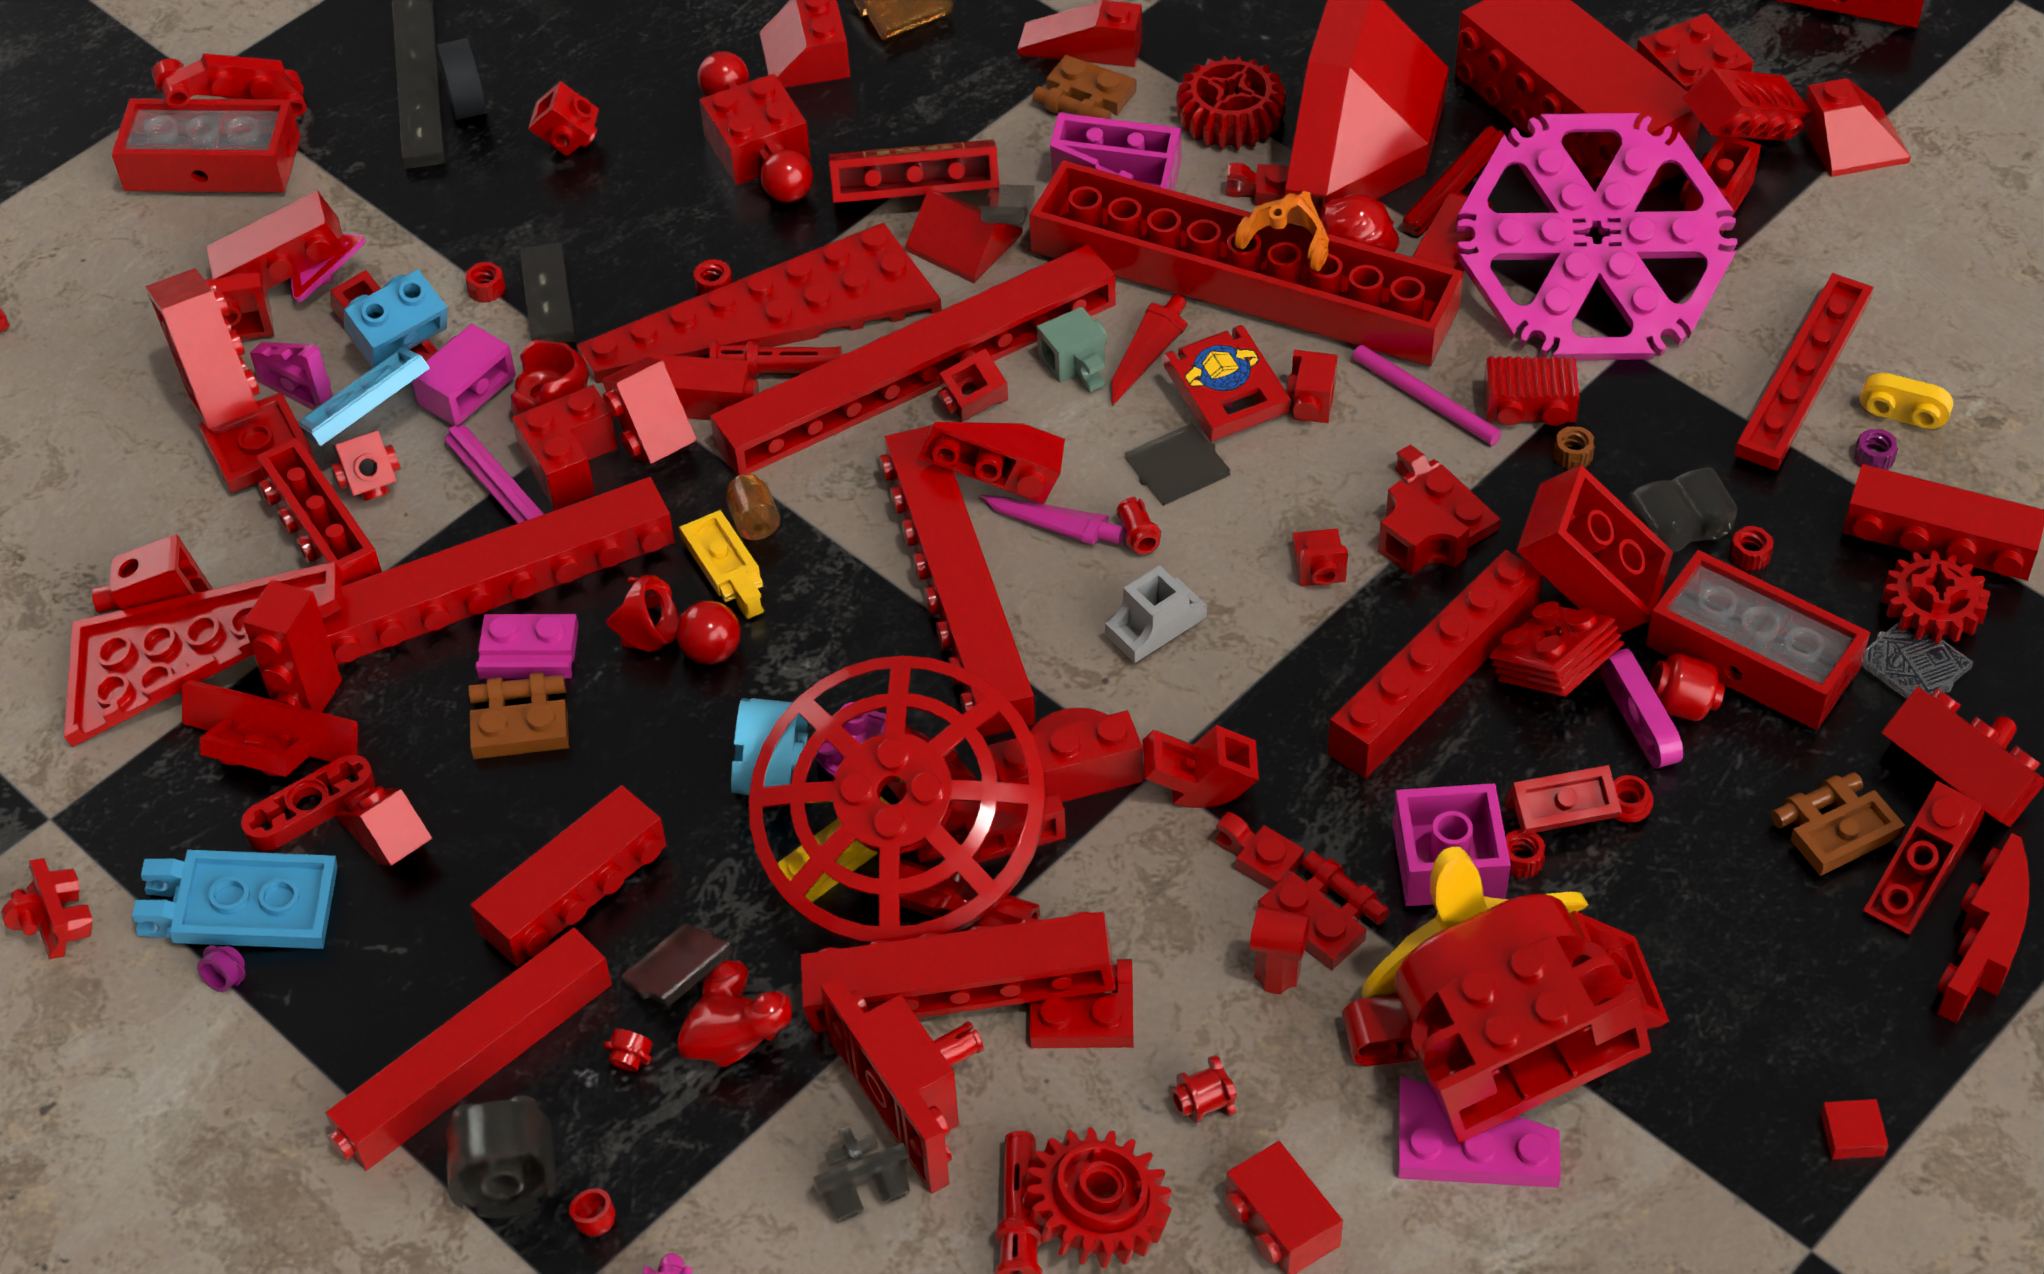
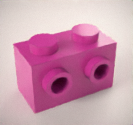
M471 323L426 361L430 369L414 379L412 383L418 405L451 425L458 426L516 376L510 346Z

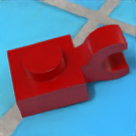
M1230 163L1228 164V179L1231 180H1227L1226 195L1230 197L1255 196V205H1262L1285 197L1289 166L1257 164V172H1253L1245 164Z
M1227 812L1216 825V828L1221 832L1215 838V843L1224 850L1238 855L1235 869L1269 890L1291 871L1294 872L1304 860V848L1265 825L1255 835L1246 822L1232 812Z

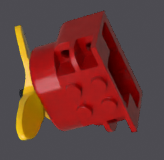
M1450 847L1443 850L1436 858L1432 867L1430 894L1434 907L1438 912L1436 917L1407 936L1375 968L1363 984L1361 991L1362 998L1398 994L1413 1023L1411 1039L1424 1077L1458 1143L1651 1053L1641 1000L1636 989L1628 991L1615 960L1609 957L1600 945L1585 940L1570 914L1573 911L1578 912L1588 906L1582 893L1529 894L1512 899L1483 896L1479 872L1466 851L1460 847Z

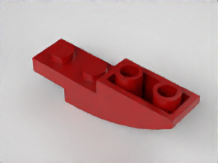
M2013 833L2010 835L2002 851L1995 847L1991 849L1980 871L1981 875L1986 876L1982 885L1972 882L1959 908L1967 912L1960 931L1966 934L1958 951V955L1964 958L1959 967L1951 963L1948 965L1936 991L1944 994L1937 1014L1955 1023L1958 1022L1977 987L1996 996L1998 995L2010 969L2025 927L2029 905L2028 864L2022 838Z

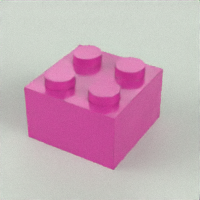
M1495 783L1396 790L1392 825L1406 906L1433 905L1430 894L1431 870L1439 854L1450 847L1462 848L1472 859L1481 878L1483 896L1506 899L1511 864Z

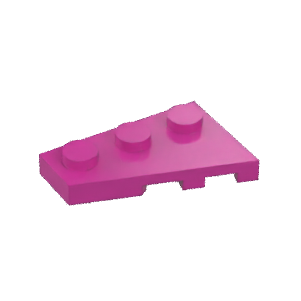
M1400 1076L1398 1179L1559 1188L1561 1179L1560 1130L1516 1116L1458 1143L1429 1085Z

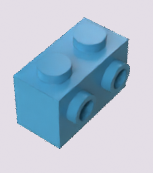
M419 269L406 276H395L387 282L384 288L369 296L361 295L355 298L344 309V331L373 368L401 347L410 350L446 330L448 307Z

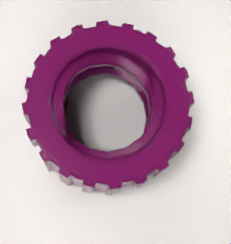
M1868 429L1860 434L1854 451L1855 462L1860 467L1861 464L1889 470L1895 462L1898 451L1896 438L1890 432L1883 429ZM1875 448H1877V449L1882 450L1883 452H1882V453H1878V452L1871 451L1870 449H1875Z

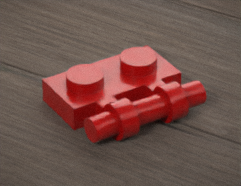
M1311 851L1304 858L1302 867L1314 876L1308 882H1305L1291 871L1258 900V906L1310 916L1305 950L1332 971L1366 940L1367 929L1359 924L1358 921L1366 916L1379 925L1387 918L1390 909L1377 900L1378 894L1365 884L1359 886L1343 874L1344 867L1331 858L1325 860L1315 851ZM1331 889L1347 901L1341 908L1325 897Z

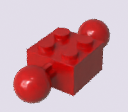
M726 51L715 52L707 56L698 70V84L702 93L706 96L699 99L704 136L735 185L760 177L765 192L779 202L789 203L803 198L809 192L813 183V169L809 162L811 157L807 122L776 75L771 74L749 82L748 68L739 56Z

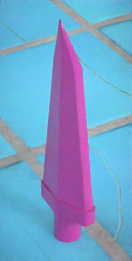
M979 495L996 512L1081 540L1083 543L1093 545L1100 539L1121 544L1125 535V528L1108 523L1109 516L1105 514L1089 513L1006 497Z

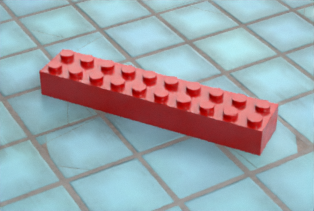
M1065 160L1061 162L1029 214L1032 252L1058 258L1065 253L1072 252L1088 244L1114 272L1115 276L1359 346L1362 344L1369 349L1427 366H1432L1460 309L1463 271L1327 234L1329 244L1326 262L1319 271L1311 270V260H1308V251L1314 236L1302 226L1287 224L1282 229H1274L1269 225L1257 231L1245 249H1239L1235 246L1237 227L1242 219L1250 217L1252 212Z

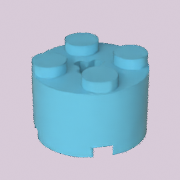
M742 698L739 704L734 745H736L735 761H732L731 793L749 795L753 770L762 745L777 720L793 702ZM800 714L789 724L775 746L766 770L764 787L791 784L793 771L799 755L808 742V722Z

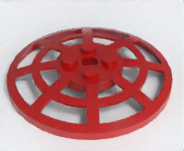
M914 656L874 658L847 666L821 679L801 694L777 720L762 745L753 770L749 793L750 829L756 853L772 884L792 908L810 923L830 934L868 945L878 940L891 942L918 938L927 933H954L976 923L998 906L1020 881L1034 857L1044 826L1047 802L1045 772L1037 744L1023 717L1005 695L982 677L958 665L933 658ZM911 668L925 669L951 676L971 686L985 698L962 715L953 707L937 699L919 694H910L908 692ZM891 669L888 694H879L858 700L840 709L832 716L814 701L825 691L850 678L876 670ZM886 708L884 734L873 736L859 743L842 727L848 721L862 714ZM907 708H915L932 713L947 721L950 725L928 743L917 736L905 733ZM999 712L1009 722L1021 745L1028 770L1029 785L998 782L992 754L983 736L977 729ZM800 714L816 731L809 738L799 755L793 771L791 784L764 787L766 770L775 746L789 724ZM966 739L977 757L982 781L953 780L943 757ZM828 741L845 757L836 772L834 781L806 783L814 758L822 745ZM897 781L907 786L906 795L901 802L890 805L881 801V791L888 783ZM954 801L981 802L975 824L966 840L960 845L943 828L950 817ZM833 802L835 812L841 822V826L821 846L816 841L809 827L805 803ZM997 803L1028 805L1026 821L1018 845L1003 870L993 880L973 859V856L979 851L990 832L996 814ZM790 805V813L796 835L803 849L810 857L791 881L780 869L769 847L763 823V808ZM856 841L870 850L879 852V878H871L854 873L839 865L836 860ZM929 842L945 858L942 863L923 873L900 878V853L915 850ZM957 872L978 893L967 904L942 917L916 925L900 926V895L913 894L932 888L949 879ZM824 873L850 889L870 895H879V926L862 925L839 918L816 906L805 895Z

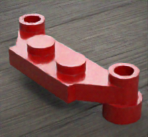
M203 53L201 60L185 67L177 59H164L158 62L152 69V76L157 89L163 93L167 105L172 108L185 106L194 95L238 99L291 100L295 117L302 115L306 111V103L303 98L304 87L300 76L294 70L284 69L281 60Z

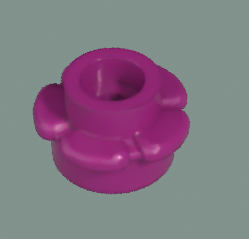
M214 945L208 946L203 952L204 957L197 964V970L201 979L210 988L218 992H226L233 985H240V982L246 976L245 962L242 955L230 946H219L218 948Z

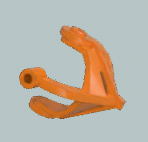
M1303 191L1299 195L1289 193L1282 199L1255 207L1251 216L1244 217L1238 225L1235 234V246L1239 249H1245L1254 234L1269 225L1274 229H1282L1287 224L1300 225L1314 236L1308 251V260H1311V270L1319 271L1326 262L1329 238L1311 201L1310 192Z

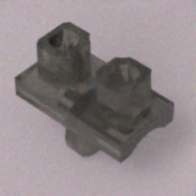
M847 1126L838 1130L841 1145L825 1151L824 1156L829 1167L846 1160L848 1164L813 1177L814 1184L811 1185L816 1201L824 1199L826 1207L836 1223H840L864 1211L856 1190L858 1185L873 1180L882 1204L891 1203L909 1195L910 1187L905 1169L909 1156L902 1142L862 1158L861 1154L878 1148L876 1137L871 1133L855 1139L850 1127Z

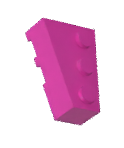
M1058 113L1050 142L1052 174H1055L1061 162L1065 160L1175 191L1182 161L1181 128Z

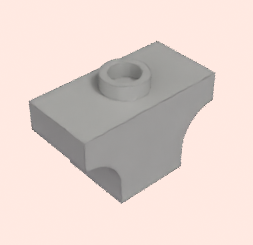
M1159 565L1123 587L1122 604L1117 613L1105 623V635L1126 656L1136 663L1207 617V605L1178 577L1174 579Z

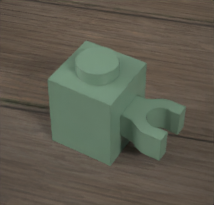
M1080 307L1037 326L1038 357L1059 383L1079 375L1083 384L1090 392L1105 386V379L1099 371L1105 369L1104 344L1107 343L1108 338L1099 320H1093L1086 310Z

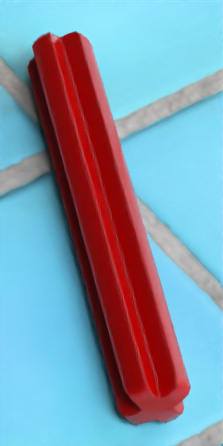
M1489 126L1479 134L1403 217L1404 224L1402 228L1406 233L1410 232L1414 237L1420 236L1431 225L1449 192L1453 190L1460 193L1490 160L1504 136L1503 132L1496 130L1493 126Z

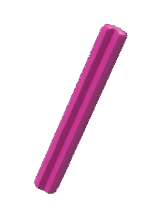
M452 425L448 429L449 433L445 437L447 445L517 524L544 515L467 426L460 425L457 427Z

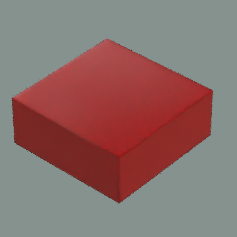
M1877 1099L1824 1102L1821 1117L1832 1159L1885 1156L1889 1145Z

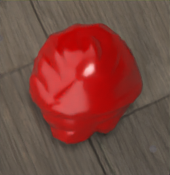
M1353 194L1331 199L1320 210L1319 218L1327 234L1395 252L1399 247V236L1393 227L1394 222L1389 216L1386 207L1381 201L1375 200L1369 195Z
M533 340L527 344L520 354L522 372L515 380L514 388L516 391L510 395L511 409L515 415H518L587 387L589 374L586 361L582 355L566 343Z

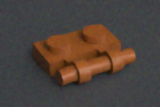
M1065 55L1046 78L1047 88L1036 87L1033 93V101L1045 105L1046 110L1056 114L1063 111L1068 114L1111 119L1112 114L1118 116L1136 93V79Z
M545 672L530 673V678L503 681L502 677L488 678L485 684L469 685L471 704L489 702V708L470 710V738L473 758L481 759L569 748L568 712L565 699L548 701V695L566 693L564 674L546 676ZM531 697L532 703L506 706V700Z
M1855 772L1842 778L1837 775L1822 781L1820 788L1806 795L1801 792L1786 798L1783 806L1771 811V819L1779 829L1791 823L1800 825L1793 829L1791 841L1820 876L1902 837L1905 824L1875 790L1861 797L1855 794L1863 789L1862 779ZM1827 806L1836 808L1823 815L1818 811Z

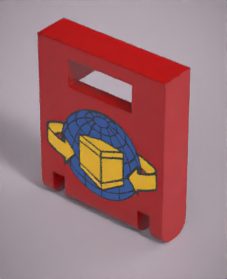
M1243 325L1234 327L1232 329V336L1228 331H1224L1178 349V357L1173 351L1163 354L1162 361L1165 370L1210 442L1289 412L1291 403L1289 395ZM1258 393L1256 405L1230 415L1223 408V405Z

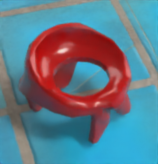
M645 575L640 578L629 577L627 581L632 587L628 591L623 604L606 619V624L621 636V645L623 647L638 648L647 652L658 651L676 638L679 616L672 600V591L669 584L655 575ZM649 590L653 592L651 594H648L645 598L646 591ZM661 606V618L655 627L647 608Z

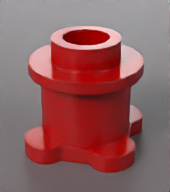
M1217 1055L1208 1057L1209 1068L1189 1076L1185 1072L1177 1074V1086L1171 1088L1172 1098L1179 1114L1182 1117L1189 1115L1194 1123L1201 1122L1203 1115L1221 1108L1226 1116L1236 1114L1234 1105L1235 1098H1237L1236 1089Z

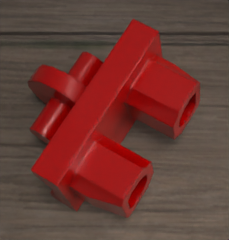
M45 858L29 860L33 881L26 887V892L23 889H17L11 893V900L3 906L1 911L3 922L9 929L23 930L25 935H33L39 928L49 959L64 957L66 942L91 936L92 915L86 904L65 908L61 905L62 903L78 901L79 880L74 868L49 871Z

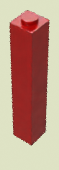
M573 927L327 1110L325 1113L333 1130L327 1137L333 1148L345 1161L353 1157L365 1171L369 1170L612 986L606 958Z

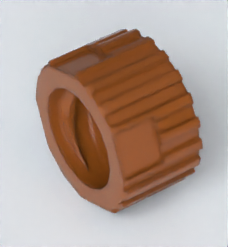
M1583 427L1563 428L1555 438L1554 460L1567 469H1572L1578 465H1582L1584 468L1587 467L1593 460L1595 449L1594 435ZM1579 446V447H1581L1582 449H1580V450H1573V449H1569V448H1567V447Z

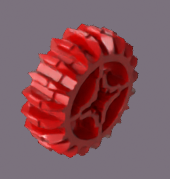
M1223 55L1221 61L1215 62L1212 59H1207L1205 66L1194 65L1192 72L1184 74L1183 81L1179 84V90H1177L1176 113L1178 114V120L1183 125V131L1190 132L1193 140L1203 139L1206 147L1214 143L1219 144L1222 150L1227 145H1234L1239 150L1241 145L1246 143L1255 147L1258 139L1268 141L1271 133L1278 132L1279 125L1283 121V115L1286 113V92L1284 91V85L1279 80V74L1271 73L1269 65L1258 66L1256 59L1245 62L1242 61L1241 56L1236 60H1228Z

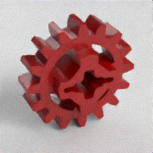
M1932 551L1929 559H1923L1918 552L1912 554L1910 563L1899 559L1895 571L1889 570L1884 585L1882 603L1889 604L1886 612L1888 618L1900 617L1899 630L1902 631L1909 627L1916 629L1915 639L1920 640L1927 633L1932 634L1934 643L1940 644L1942 635L1948 634L1954 642L1960 640L1962 631L1972 635L1975 633L1977 624L1984 621L1990 597V591L1983 589L1986 579L1984 576H1971L1974 567L1971 563L1965 564L1962 567L1956 565V555H1950L1945 561L1940 560L1937 551Z

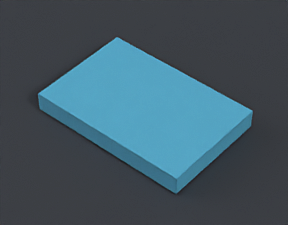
M401 347L301 418L298 424L308 438L322 446L430 369V367L421 355Z

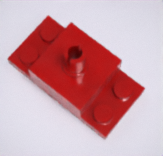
M839 976L821 984L830 1043L929 1192L933 1194L949 1185L947 1163L952 1161V1156L945 1142V1136L949 1134L951 1129L959 1126L955 1075L951 1066L984 1051L979 1033L976 1029L970 1031L974 1029L973 1024L966 1021L962 1026L932 1040L901 994L869 1011L859 991L854 990L850 992Z

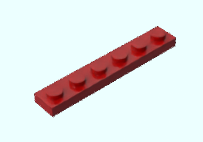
M1835 273L1831 274L1739 438L1734 456L1775 471L1778 470L1872 296L1873 286Z

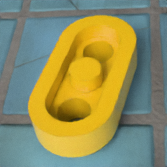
M1890 373L1870 375L1865 380L1860 394L1861 405L1869 413L1925 429H1936L1944 426L1948 422L1953 408V398L1945 389Z

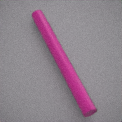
M1361 344L1353 352V360L1484 442L1493 446L1499 440L1501 430Z

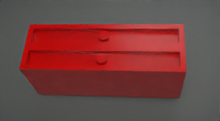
M1483 0L1461 12L1455 75L1530 137L1533 135L1527 128L1529 119L1534 117L1539 120L1540 114L1640 113L1638 121L1633 125L1634 129H1638L1641 121L1646 116L1652 118L1647 129L1649 134L1660 136L1663 134L1664 129L1669 126L1672 128V133L1667 145L1669 146L1674 142L1679 132L1695 155L1700 120L1681 98L1687 90L1573 1ZM1570 132L1563 136L1562 145L1589 185L1596 191L1621 147V140L1612 132ZM1674 163L1662 164L1646 192L1682 173V169Z

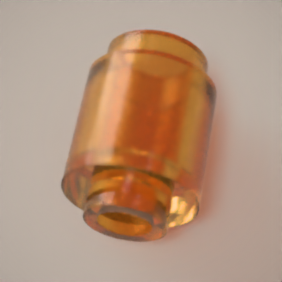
M753 474L740 475L730 482L727 488L726 503L738 534L748 540H759L774 533L780 524V514L766 482Z

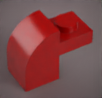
M1218 725L1214 726L1194 745L1154 729L1142 739L1144 778L1172 789L1173 804L1190 808H1207L1222 805L1239 797L1259 780L1256 740Z

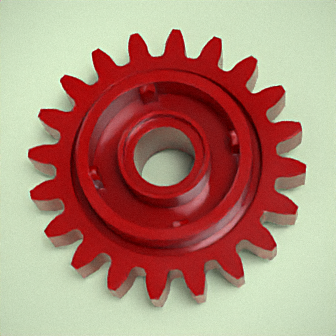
M1088 1127L1084 1140L1081 1141L1070 1129L1066 1131L1062 1144L1051 1137L1048 1139L1044 1152L1036 1151L1023 1182V1186L1027 1189L1022 1204L1032 1208L1028 1219L1030 1224H1045L1040 1238L1042 1242H1047L1054 1238L1061 1240L1058 1248L1060 1256L1068 1253L1071 1248H1075L1078 1250V1261L1081 1265L1086 1263L1091 1253L1097 1255L1098 1262L1102 1268H1107L1112 1254H1115L1123 1265H1127L1133 1251L1144 1257L1147 1255L1151 1243H1158L1172 1210L1167 1205L1172 1190L1171 1188L1161 1186L1166 1172L1164 1169L1149 1170L1148 1167L1153 1154L1149 1152L1135 1156L1133 1151L1136 1141L1133 1139L1128 1140L1120 1147L1116 1145L1115 1131L1110 1130L1105 1140L1099 1141L1094 1129Z

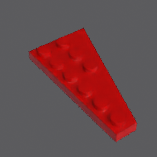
M334 561L72 622L64 738L74 747L181 692L182 684L187 680L191 679L201 682L253 655L254 653L243 621L270 580L313 591L322 619L341 610V569Z

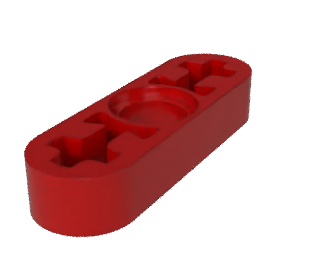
M359 755L342 756L251 806L244 813L241 820L242 829L248 844L258 851H272L335 817V814L347 807L344 800L349 795L368 785L371 789L375 788V779L369 762ZM352 775L353 778L358 780L351 783L345 778ZM328 786H331L333 793L336 792L334 795L330 796L327 789ZM316 795L322 798L319 805L313 809L300 810L296 808L297 803L306 796ZM287 809L291 817L289 820L286 819L285 813H282ZM267 822L272 827L271 829L265 831L262 827H259Z

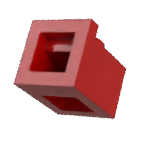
M986 348L939 373L942 389L937 391L938 398L945 411L949 415L957 412L962 422L998 402L1001 404L1008 401V383ZM968 389L976 390L975 392L967 395L966 397H964L963 393Z
M1294 349L1292 374L1289 376L1287 394L1291 401H1294L1293 419L1329 423L1336 387L1338 355Z

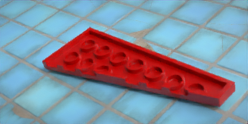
M883 222L576 345L578 353L586 361L588 372L597 384L602 382L601 379L645 358L646 354L687 357L709 354L710 341H718L720 345H746L747 341H755V343H759L760 347H775L819 338V334L826 333L828 329L838 327L848 328L850 331L863 329V322L890 317L891 322L904 320L905 313L930 309L931 314H935L942 310L941 298Z

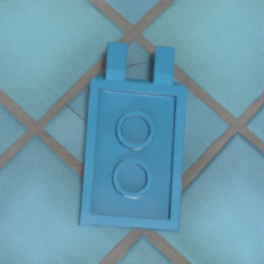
M187 850L185 862L177 859H144L141 878L142 881H146V895L167 897L174 895L173 902L168 900H135L132 919L133 922H137V936L164 938L166 936V939H172L173 943L324 949L338 868L336 856Z

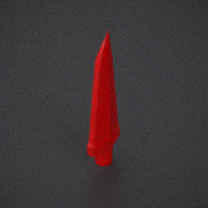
M1173 294L1165 306L1152 302L1146 309L1145 315L1111 379L1112 405L1123 396L1177 336L1181 335L1186 329L1188 323L1179 316L1187 304L1182 296Z

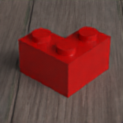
M594 384L512 417L520 454L554 510L595 494L589 460L618 449L612 415Z

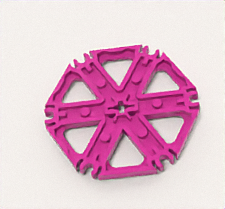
M1640 113L1540 114L1539 120L1534 117L1529 119L1527 128L1532 133V137H1522L1515 127L1510 130L1509 141L1504 134L1458 214L1456 233H1468L1473 237L1471 241L1458 242L1457 254H1460L1458 261L1512 341L1515 333L1521 327H1524L1519 339V345L1524 347L1527 340L1533 336L1541 338L1544 343L1539 354L1541 357L1549 354L1553 344H1558L1557 350L1552 355V357L1555 356L1557 359L1562 356L1566 359L1573 356L1576 360L1653 359L1655 354L1659 357L1663 355L1667 348L1661 340L1663 335L1671 336L1678 346L1683 343L1686 337L1685 333L1689 339L1735 256L1736 251L1734 249L1737 245V239H1726L1720 235L1719 231L1733 230L1736 218L1732 217L1734 210L1679 132L1674 142L1669 146L1667 145L1672 133L1671 127L1667 126L1660 136H1652L1647 130L1652 118L1646 116L1641 121L1639 128L1634 129L1633 125L1638 121ZM1612 132L1621 140V147L1595 192L1562 145V138L1567 133ZM1664 163L1677 164L1702 198V206L1695 211L1635 212L1660 166ZM1517 164L1551 213H1496L1489 208L1487 199L1505 168ZM1593 227L1598 228L1599 234L1607 235L1602 238L1600 244H1594L1592 237L1585 236L1590 233ZM1704 258L1707 268L1689 301L1683 304H1676L1668 299L1641 259ZM1492 260H1556L1533 302L1524 306L1518 305L1511 300L1490 267ZM1596 280L1601 284L1631 328L1632 332L1625 337H1580L1573 331L1572 322Z

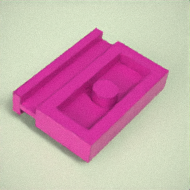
M484 614L478 649L479 661L476 662L478 678L528 679L530 678V673L545 672L546 676L564 674L565 678H572L571 667L572 662H574L579 629L577 615Z

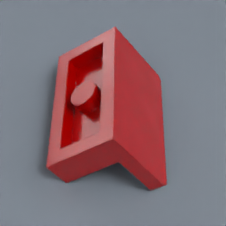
M1609 765L1514 782L1504 797L1506 808L1516 809L1522 835L1616 818L1622 812Z

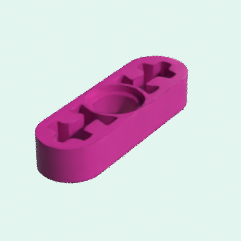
M1627 648L1618 650L1600 666L1601 674L1609 693L1646 758L1654 768L1658 769L1681 762L1683 746L1675 725L1633 653Z

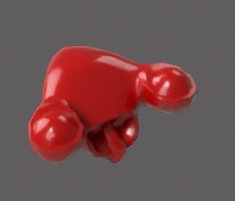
M740 960L719 961L712 967L710 974L706 976L702 987V997L690 1010L681 1026L677 1041L680 1057L711 1061L719 1067H726L742 1059L764 1038L772 1041L779 1031L788 1026L792 1019L790 997L780 991L761 993L754 1001L747 997H742L749 978L748 968Z

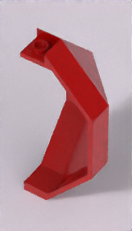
M1327 0L1308 60L1285 187V196L1289 193L1299 195L1303 191L1310 192L1311 201L1319 217L1321 208L1331 199L1353 194H1363L1377 200L1426 174L1446 99L1449 67L1384 0Z

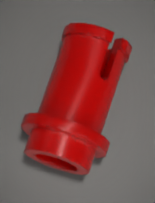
M1136 497L1123 500L1118 505L1116 513L1126 530L1127 546L1129 549L1142 555L1155 551L1160 544L1161 530L1157 524L1151 522L1143 500L1139 498L1137 501Z

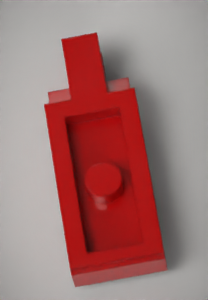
M1411 444L1396 453L1397 466H1395V470L1402 476V481L1430 501L1440 504L1447 513L1470 528L1468 548L1500 529L1501 519L1444 465H1440L1435 459L1428 462L1425 455Z

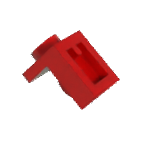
M1338 528L1292 533V548L1300 586L1329 585L1346 582L1348 553L1346 546L1341 545Z

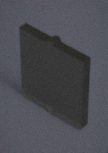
M1192 423L1125 452V459L1140 476V484L1147 485L1163 506L1230 476V468L1216 453L1215 444L1208 443Z
M684 923L622 974L620 978L624 985L638 991L642 999L650 997L669 1007L735 951L730 943L715 937L712 930L704 932Z

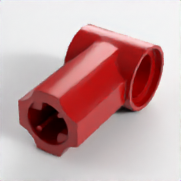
M1258 906L1251 931L1249 948L1251 951H1256L1255 978L1262 983L1264 991L1281 995L1286 989L1297 987L1301 972V960L1308 937L1310 916Z

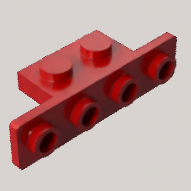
M191 679L182 684L183 724L207 730L200 737V755L219 759L221 763L226 765H242L262 770L264 774L269 776L285 777L308 757L333 762L345 755H357L358 724L354 720Z

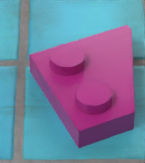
M261 342L250 352L258 381L278 393L282 392L284 396L312 410L333 396L330 388L331 382L326 374L318 346L314 344Z

